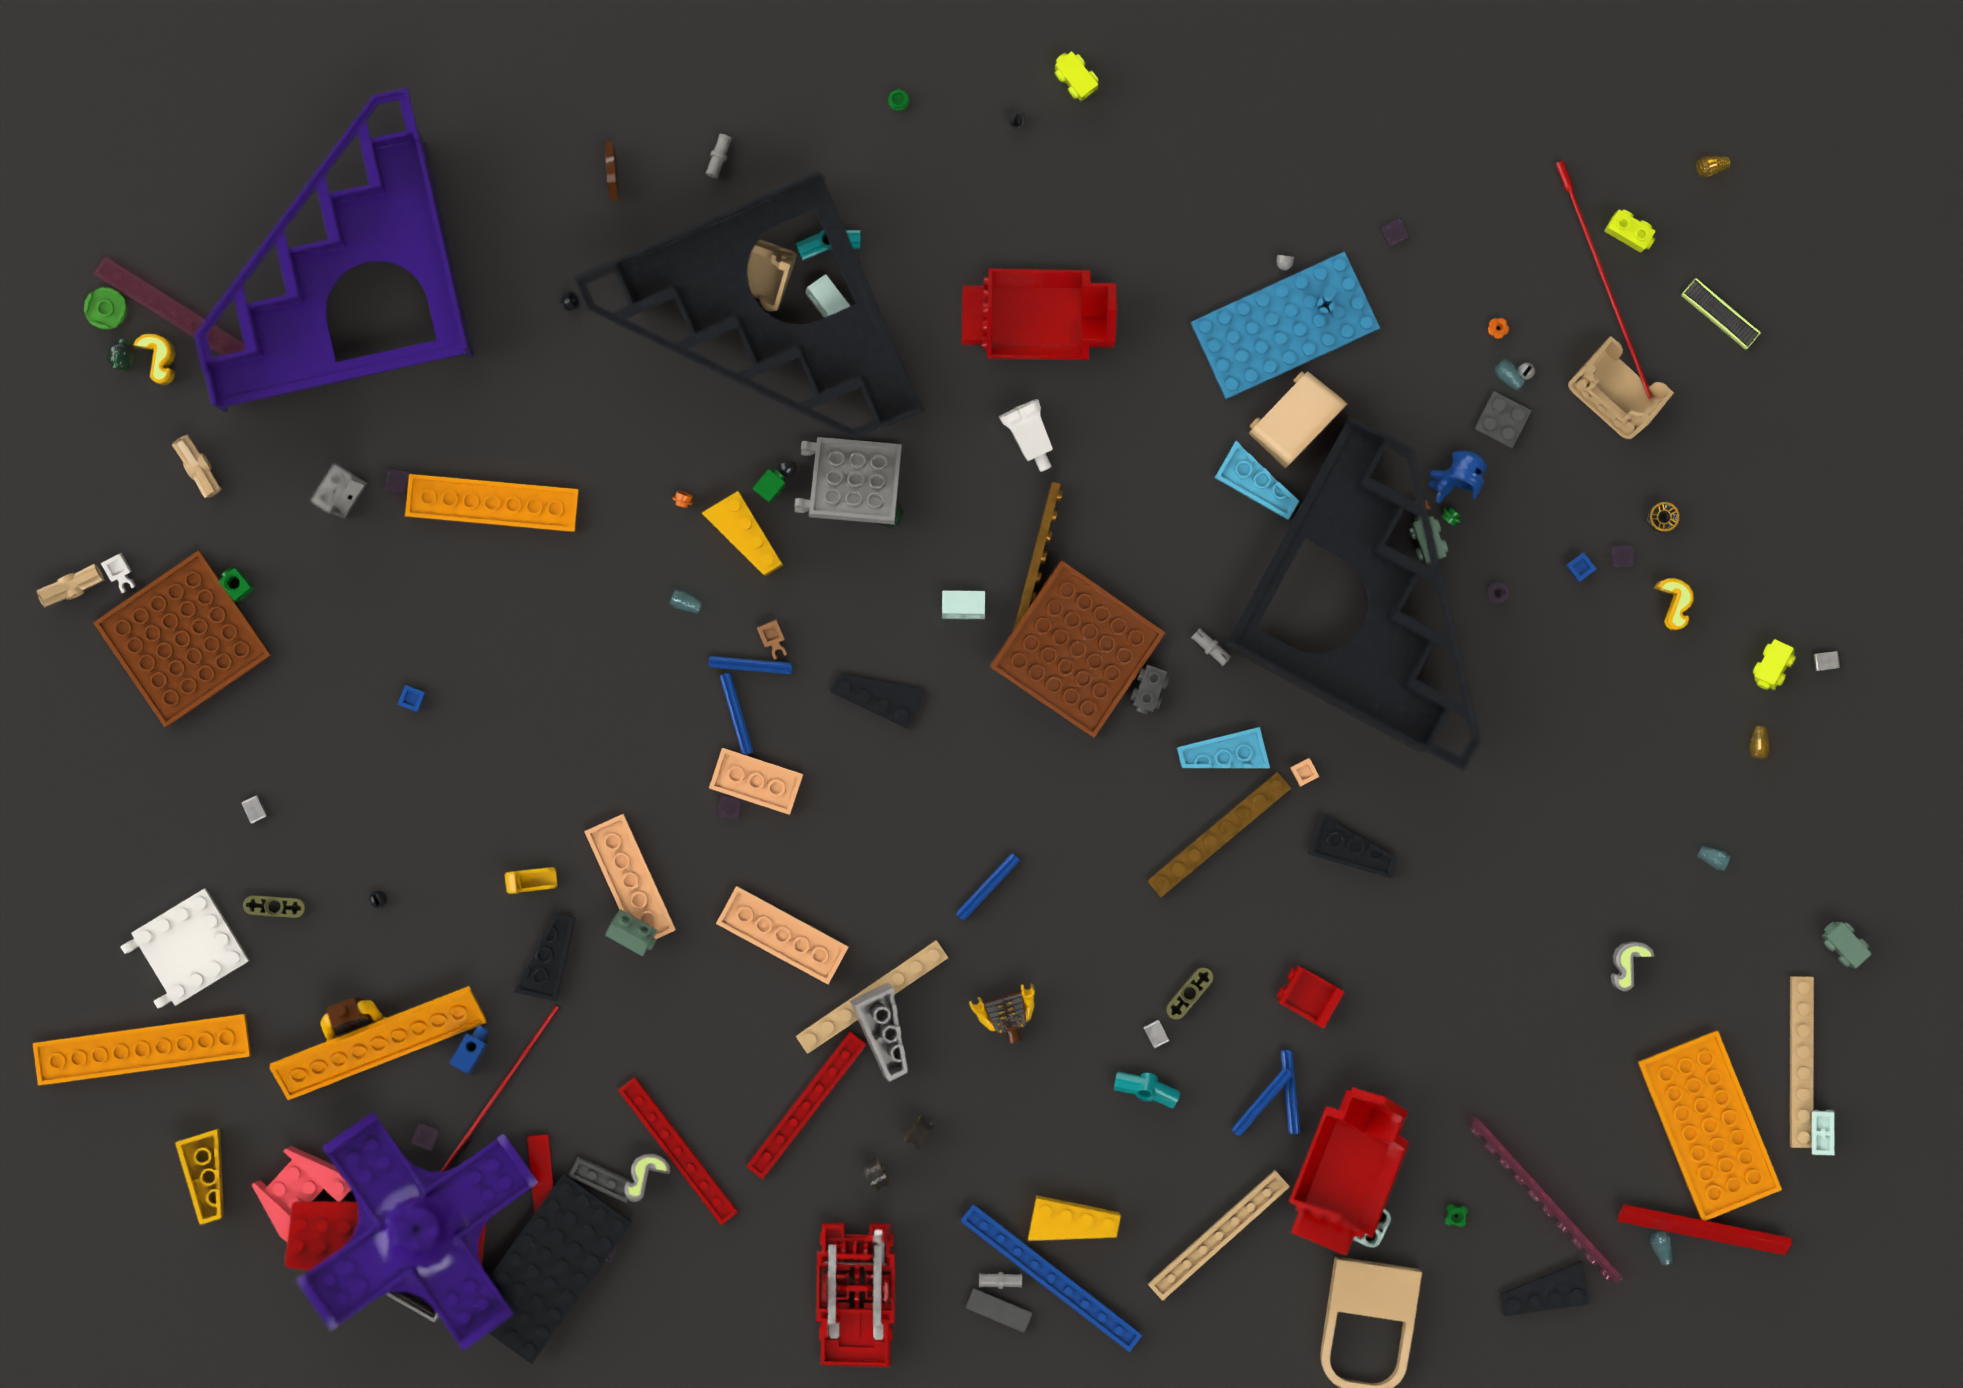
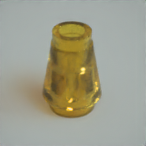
M1728 156L1702 157L1700 160H1697V172L1699 176L1707 178L1725 169H1729L1730 160Z
M1754 727L1749 748L1752 758H1768L1770 746L1766 727Z

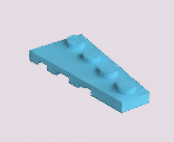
M1235 441L1215 479L1289 520L1299 500Z
M1260 727L1177 747L1182 768H1270Z

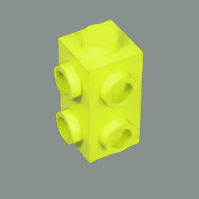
M1071 51L1068 55L1063 53L1056 59V72L1054 73L1061 82H1066L1069 86L1068 91L1074 99L1078 97L1082 102L1098 89L1097 82L1099 80L1093 71H1087L1084 67L1085 62L1079 54L1075 55Z
M1618 210L1604 231L1640 253L1645 248L1649 250L1655 241V238H1653L1655 230L1651 229L1652 226L1646 221L1636 220L1633 218L1634 215L1627 210Z
M1774 639L1772 644L1768 643L1765 647L1763 661L1761 663L1758 662L1753 670L1755 682L1765 690L1769 688L1775 690L1777 685H1782L1786 677L1784 672L1787 666L1791 668L1796 658L1793 647Z

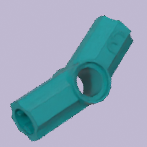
M824 230L819 234L796 243L803 261L823 252L833 250L831 245L823 243V238L827 236ZM846 230L853 248L861 249V231Z
M1123 1072L1116 1074L1114 1090L1136 1094L1140 1100H1154L1173 1109L1180 1096L1178 1090L1158 1082V1077L1152 1073H1143L1140 1076Z

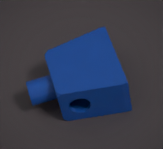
M478 1025L472 1036L466 1034L449 1064L472 1075L487 1048V1044L483 1041L489 1031ZM476 1044L475 1051L469 1052V1046Z

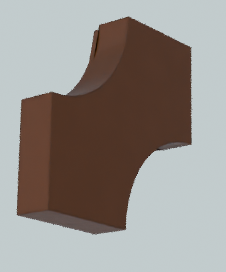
M607 141L605 143V161L608 192L611 201H618L619 185L614 141Z

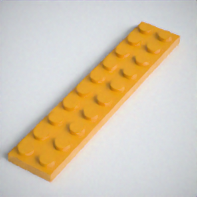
M468 986L270 1063V1070L287 1100H291L475 1028L478 1025H483L487 1021L472 989Z
M246 1014L33 1043L38 1086L252 1056Z

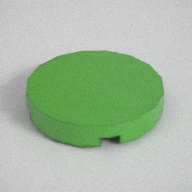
M98 288L92 291L85 300L84 313L88 321L99 329L111 330L117 328L124 322L127 316L128 306L126 299L120 292L112 288Z

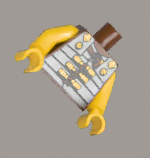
M1031 983V988L1026 990L1022 984L1021 991L983 1002L978 997L979 1003L977 1005H973L971 1001L969 1002L972 1011L976 1013L979 1021L987 1029L993 1032L996 1031L997 1034L1006 1032L1009 1044L1021 1041L1018 1028L1025 1027L1026 1022L1031 1020L1035 1007L1034 985Z
M353 997L327 1007V1014L323 1016L320 1023L325 1038L329 1041L337 1038L335 1035L372 1021H381L386 1019V1017H382V1013L373 1001Z

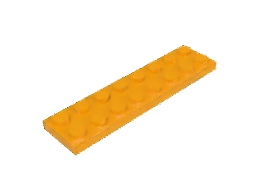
M409 474L405 516L575 532L579 490Z

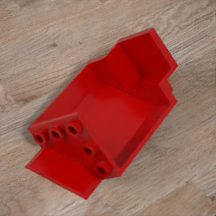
M988 268V277H984V286L963 285L962 345H983V350H987V358L1089 360V347L1114 348L1117 317L1116 283H1091L1090 270Z
M1353 1087L1351 1091L1346 1090L1339 1110L1326 1106L1289 1200L1291 1204L1296 1206L1295 1210L1299 1212L1291 1233L1344 1256H1347L1354 1236L1364 1238L1365 1235L1373 1238L1410 1143L1399 1136L1408 1113L1407 1110L1387 1097Z

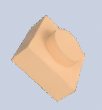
M1310 758L1290 767L1300 787L1319 777Z

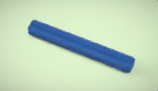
M710 656L708 662L709 667L780 674H791L793 668L792 663L719 656Z
M731 673L720 675V680L741 753L743 755L751 754L753 748Z
M1014 853L1010 854L957 911V916L963 921L966 920L1020 862V859Z
M1287 1049L1281 1051L1282 1070L1286 1067L1293 1073V1076L1284 1085L1288 1131L1290 1134H1299L1301 1131L1293 1052Z
M1285 1067L1234 1125L1232 1131L1236 1135L1241 1136L1289 1081L1293 1076L1290 1069Z

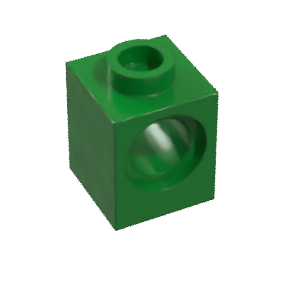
M768 469L753 487V490L771 504L786 485L783 481L785 477L776 469L773 472Z
M238 568L227 569L221 574L222 578L218 581L230 597L237 602H240L255 590V587ZM237 577L240 585L238 588L233 589L231 582Z

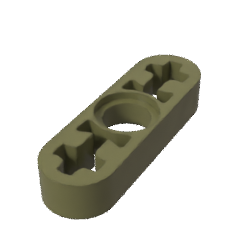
M252 895L244 900L243 909L250 915L297 918L305 914L307 905L300 898ZM255 899V903L263 904V899H266L264 907H257L254 911H252V907H249V903ZM273 900L278 901L281 906L277 913L272 912L269 908ZM297 902V905L301 906V910L297 911V914L292 909H287L286 914H284L286 905L292 906Z
M1198 968L1166 1006V1012L1170 1018L1181 1019L1213 981V973L1208 968ZM1200 972L1203 974L1205 972H1208L1207 977L1209 980L1207 982L1203 980L1199 984V986L1203 987L1199 991V989L1194 984H1192L1191 981L1194 979V981L1197 983V981L1200 979L1198 974ZM1192 987L1195 989L1196 995L1193 999H1186L1184 997V990L1186 988ZM1180 996L1183 1001L1189 1004L1187 1007L1182 1004L1180 1007L1181 1013L1173 1015L1171 1014L1172 1009L1170 1007L1172 1005L1177 1006L1181 1002L1177 1000Z

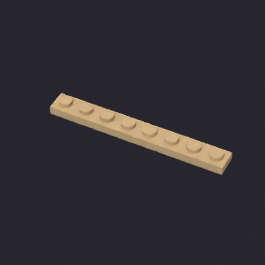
M934 941L796 1035V1038L806 1053H810L858 1020L851 1006V1000L887 982L893 986L895 995L948 959V956L938 941Z
M1790 976V1147L1812 1148L1814 977Z
M1274 1170L1153 1278L1148 1285L1163 1301L1290 1186Z

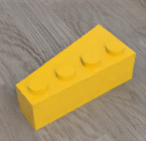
M738 491L702 512L764 576L784 566Z
M220 1128L175 1142L200 1225L224 1216Z
M1036 1195L1028 1241L1117 1237L1121 1215L1120 1212Z

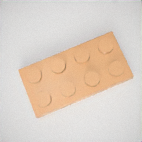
M722 748L709 788L790 815L804 774Z

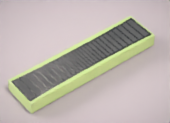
M1697 278L1681 294L1683 298L1745 350L1761 333Z

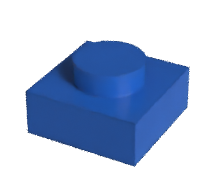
M1584 552L1565 565L1578 582L1596 570V567Z
M405 685L397 705L419 712L426 692Z

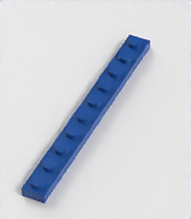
M974 1203L960 1221L1128 1352L1132 1350L1142 1337V1333Z

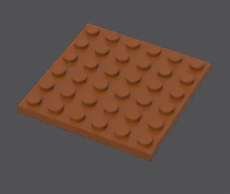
M199 550L93 622L165 728L272 656L237 603L218 582L220 580Z
M1060 561L989 667L1095 738L1165 632L1068 564Z

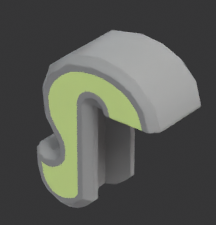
M1633 941L1622 943L1617 947L1613 955V963L1619 973H1612V985L1621 991L1632 989L1634 987V957H1654L1653 950L1646 944Z
M644 1154L636 1158L631 1168V1176L634 1183L627 1182L624 1190L625 1196L629 1201L637 1202L643 1199L649 1170L670 1174V1165L664 1158L655 1154Z

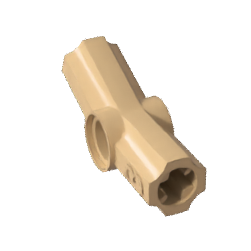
M189 435L182 436L172 443L173 448L183 461L186 472L191 479L195 480L204 498L207 499L219 493L222 489L211 471L212 467L203 453L199 452Z
M93 564L77 573L65 575L58 579L57 582L37 590L38 598L44 608L65 599H74L82 595L84 590L104 581L103 574L98 566Z

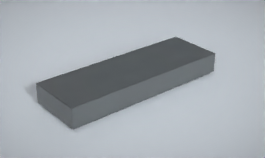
M579 1156L569 1174V1177L625 1203L628 1202L624 1193L625 1184L627 1182L634 1183L632 1180Z
M974 1287L965 1306L966 1309L1025 1333L1033 1313Z

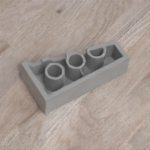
M887 982L851 1000L850 1003L879 1068L889 1082L907 1073L908 1070L897 1017L898 1012L894 1000V989Z

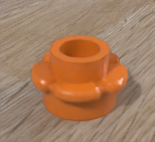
M1494 318L1489 322L1488 332L1494 338H1503L1508 333L1509 326H1507L1505 319Z
M676 491L675 497L672 498L676 501L675 505L687 508L688 505L693 504V495L687 492Z

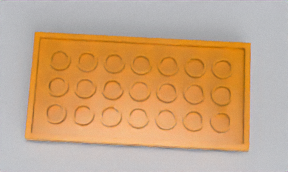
M1717 1030L1637 1062L1701 1220H1709L1782 1190Z

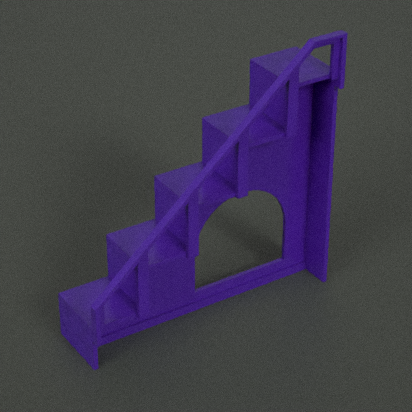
M408 88L380 93L371 97L194 334L202 370L206 377L211 404L221 411L228 412L227 407L456 356L467 354L470 358L474 357L426 142L417 129ZM400 101L406 131L370 138L367 119L377 106ZM358 133L370 185L329 193L326 174ZM317 188L328 240L288 248L284 230ZM276 243L287 295L247 304L243 285ZM379 261L398 265L415 276L426 293L437 340L336 362L327 323L326 309L330 292L338 279L347 271L360 264ZM234 299L246 350L212 358L207 334Z

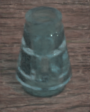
M1507 359L1501 361L1493 370L1497 378L1515 391L1524 384L1511 361L1508 362Z
M675 589L669 605H672L674 609L698 614L702 602L682 589Z
M1703 845L1697 855L1698 858L1717 871H1725L1731 858L1725 851Z
M1665 1231L1652 1234L1649 1243L1661 1265L1671 1264L1673 1256L1670 1236Z

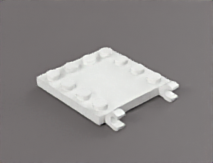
M206 888L132 932L131 934L134 939L120 946L124 954L140 947L165 988L167 994L153 1001L157 1008H161L171 1001L175 1006L250 961Z

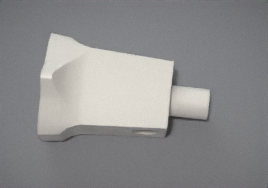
M1035 399L999 416V419L1010 429L1027 461L1035 459L1041 472L1052 467L1046 453L1053 450L1040 416L1041 406L1039 400Z

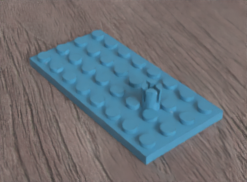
M1345 251L1190 323L1225 399L1231 398L1380 329Z

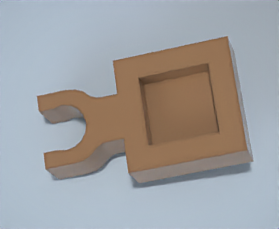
M777 619L757 627L764 646H772L774 660L777 659L775 654L777 649H781L784 656L787 655L785 647L780 644V641L785 640V637Z

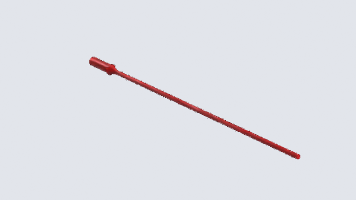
M1564 161L1556 163V167L1564 189H1566L1571 197L1648 399H1651V392L1573 192L1574 184L1571 182Z
M557 1005L553 1008L441 1171H446L559 1009Z

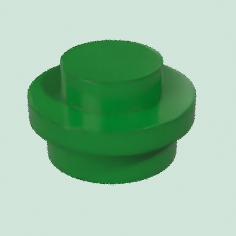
M901 89L892 91L888 97L889 106L896 111L904 110L909 104L908 94Z

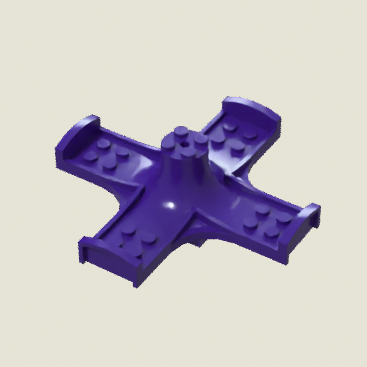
M374 1112L322 1147L353 1191L359 1205V1222L353 1237L343 1248L296 1279L330 1330L335 1329L375 1299L390 1292H410L423 1297L435 1309L463 1351L514 1315L484 1272L478 1258L479 1237L485 1224L496 1213L538 1184L504 1133L461 1165L441 1172H429L415 1167L401 1153Z

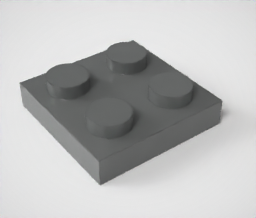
M1494 391L1474 430L1512 449L1532 410Z

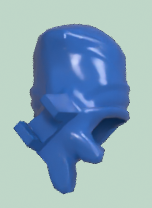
M1456 451L1452 454L1453 462L1449 469L1446 471L1432 470L1430 476L1436 478V481L1431 480L1428 487L1437 491L1436 503H1441L1454 486L1472 491V499H1476L1484 483L1482 476L1485 475L1487 469L1485 460L1479 454L1472 451Z

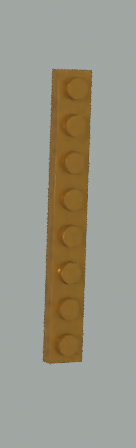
M1052 482L1014 629L1028 610L1029 605L1036 598L1037 592H1033L1034 585L1040 582L1042 572L1038 571L1040 563L1044 564L1047 555V551H1044L1045 543H1050L1052 531L1049 530L1051 522L1055 523L1058 510L1054 509L1056 501H1061L1063 490L1060 489L1061 484Z
M1276 772L1154 874L1147 882L1162 897L1288 792L1291 787Z

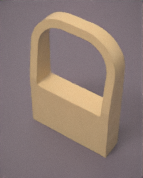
M1335 1256L1320 1351L1322 1368L1335 1385L1341 1388H1394L1402 1380L1407 1369L1422 1275L1420 1269ZM1338 1312L1403 1321L1397 1364L1389 1378L1378 1383H1368L1344 1379L1333 1371L1330 1364V1354Z

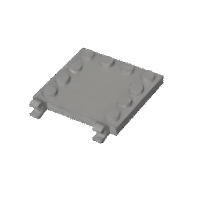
M817 437V443L802 441L801 455L810 456L815 454L811 499L796 498L795 512L805 513L809 511V517L894 524L902 444Z

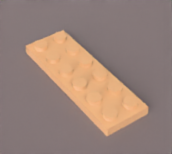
M621 814L584 831L619 910L621 909L657 929L654 936L655 939L675 931V925L625 815Z
M738 886L734 889L716 923L826 984L830 983L849 947Z

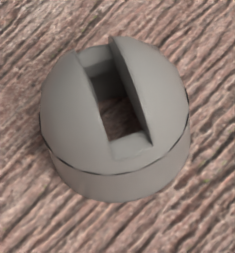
M1277 255V266L1282 270L1290 269L1293 265L1294 257Z
M1523 363L1518 367L1517 374L1520 379L1529 380L1535 375V368L1530 363ZM1529 366L1531 370L1528 372L1526 376H1524L1523 373Z

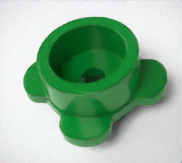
M1444 507V512L1441 515L1444 520L1453 526L1457 522H1461L1462 519L1459 517L1461 514L1456 509Z
M1453 1204L1448 1205L1445 1223L1449 1226L1454 1224L1464 1227L1468 1212L1465 1206L1455 1207Z

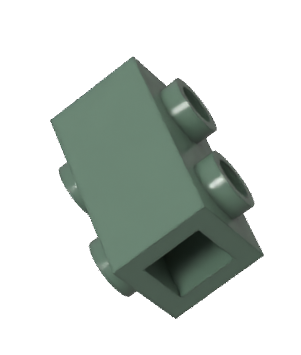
M1418 516L1414 518L1415 522L1410 524L1409 534L1412 541H1416L1418 548L1415 551L1418 560H1422L1423 564L1430 562L1421 518ZM1431 516L1430 521L1438 556L1441 559L1447 556L1448 547L1445 540L1440 538L1439 532H1441L1439 521L1437 519L1434 520V517Z
M620 909L611 922L605 936L643 956L647 949L651 951L657 941L654 938L657 929Z
M1831 922L1825 927V933L1821 935L1826 940L1824 944L1832 952L1835 950L1840 957L1838 959L1845 967L1857 968L1871 955L1868 950L1869 945L1862 938L1858 939L1853 934L1855 931L1847 922Z

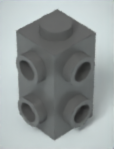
M1146 665L1145 669L1141 668L1137 679L1141 681L1139 688H1134L1130 700L1134 701L1135 711L1148 715L1149 711L1154 712V709H1159L1162 697H1159L1161 689H1166L1169 677H1166L1167 671L1150 665Z

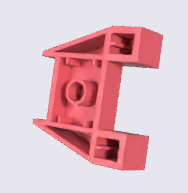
M289 1146L283 1151L292 1160L268 1187L261 1180L252 1184L279 1236L286 1242L288 1241L291 1209L294 1202H313L324 1189L335 1200L341 1202L352 1191L335 1165L293 1146Z

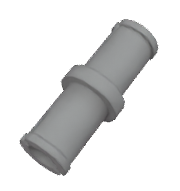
M719 134L715 149L710 154L712 158L705 173L706 175L719 178L723 162L727 160L726 153L732 141L730 136Z
M1201 628L1191 637L1205 649L1204 652L1207 655L1210 654L1221 666H1224L1232 657L1218 645L1219 642L1216 639L1213 641Z
M998 1272V1274L979 1273V1287H998V1289H1003V1287L1022 1288V1274H1003V1272Z

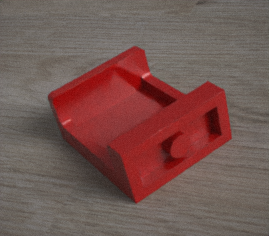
M1299 965L1297 968L1293 967L1287 976L1289 982L1286 987L1282 986L1276 996L1279 998L1277 1002L1324 1029L1345 991Z

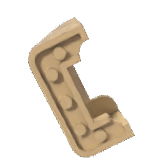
M759 239L749 259V286L753 296L760 299L759 303L764 310L777 311L785 293L797 254L789 249Z
M1610 336L1573 376L1568 385L1570 390L1620 436L1631 439L1651 422L1674 392L1666 384L1655 382L1651 386L1648 385L1652 398L1648 399L1640 377L1619 359L1623 353L1621 344Z
M1308 371L1305 374L1301 372L1293 380L1296 384L1262 419L1258 417L1249 426L1252 428L1249 434L1284 468L1347 405L1340 396Z

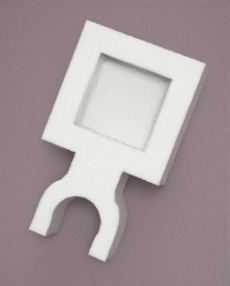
M122 553L101 563L111 582L116 579L118 580L119 589L122 593L127 591L124 587L125 582L129 583L131 588L136 586L134 581L127 576L132 570Z

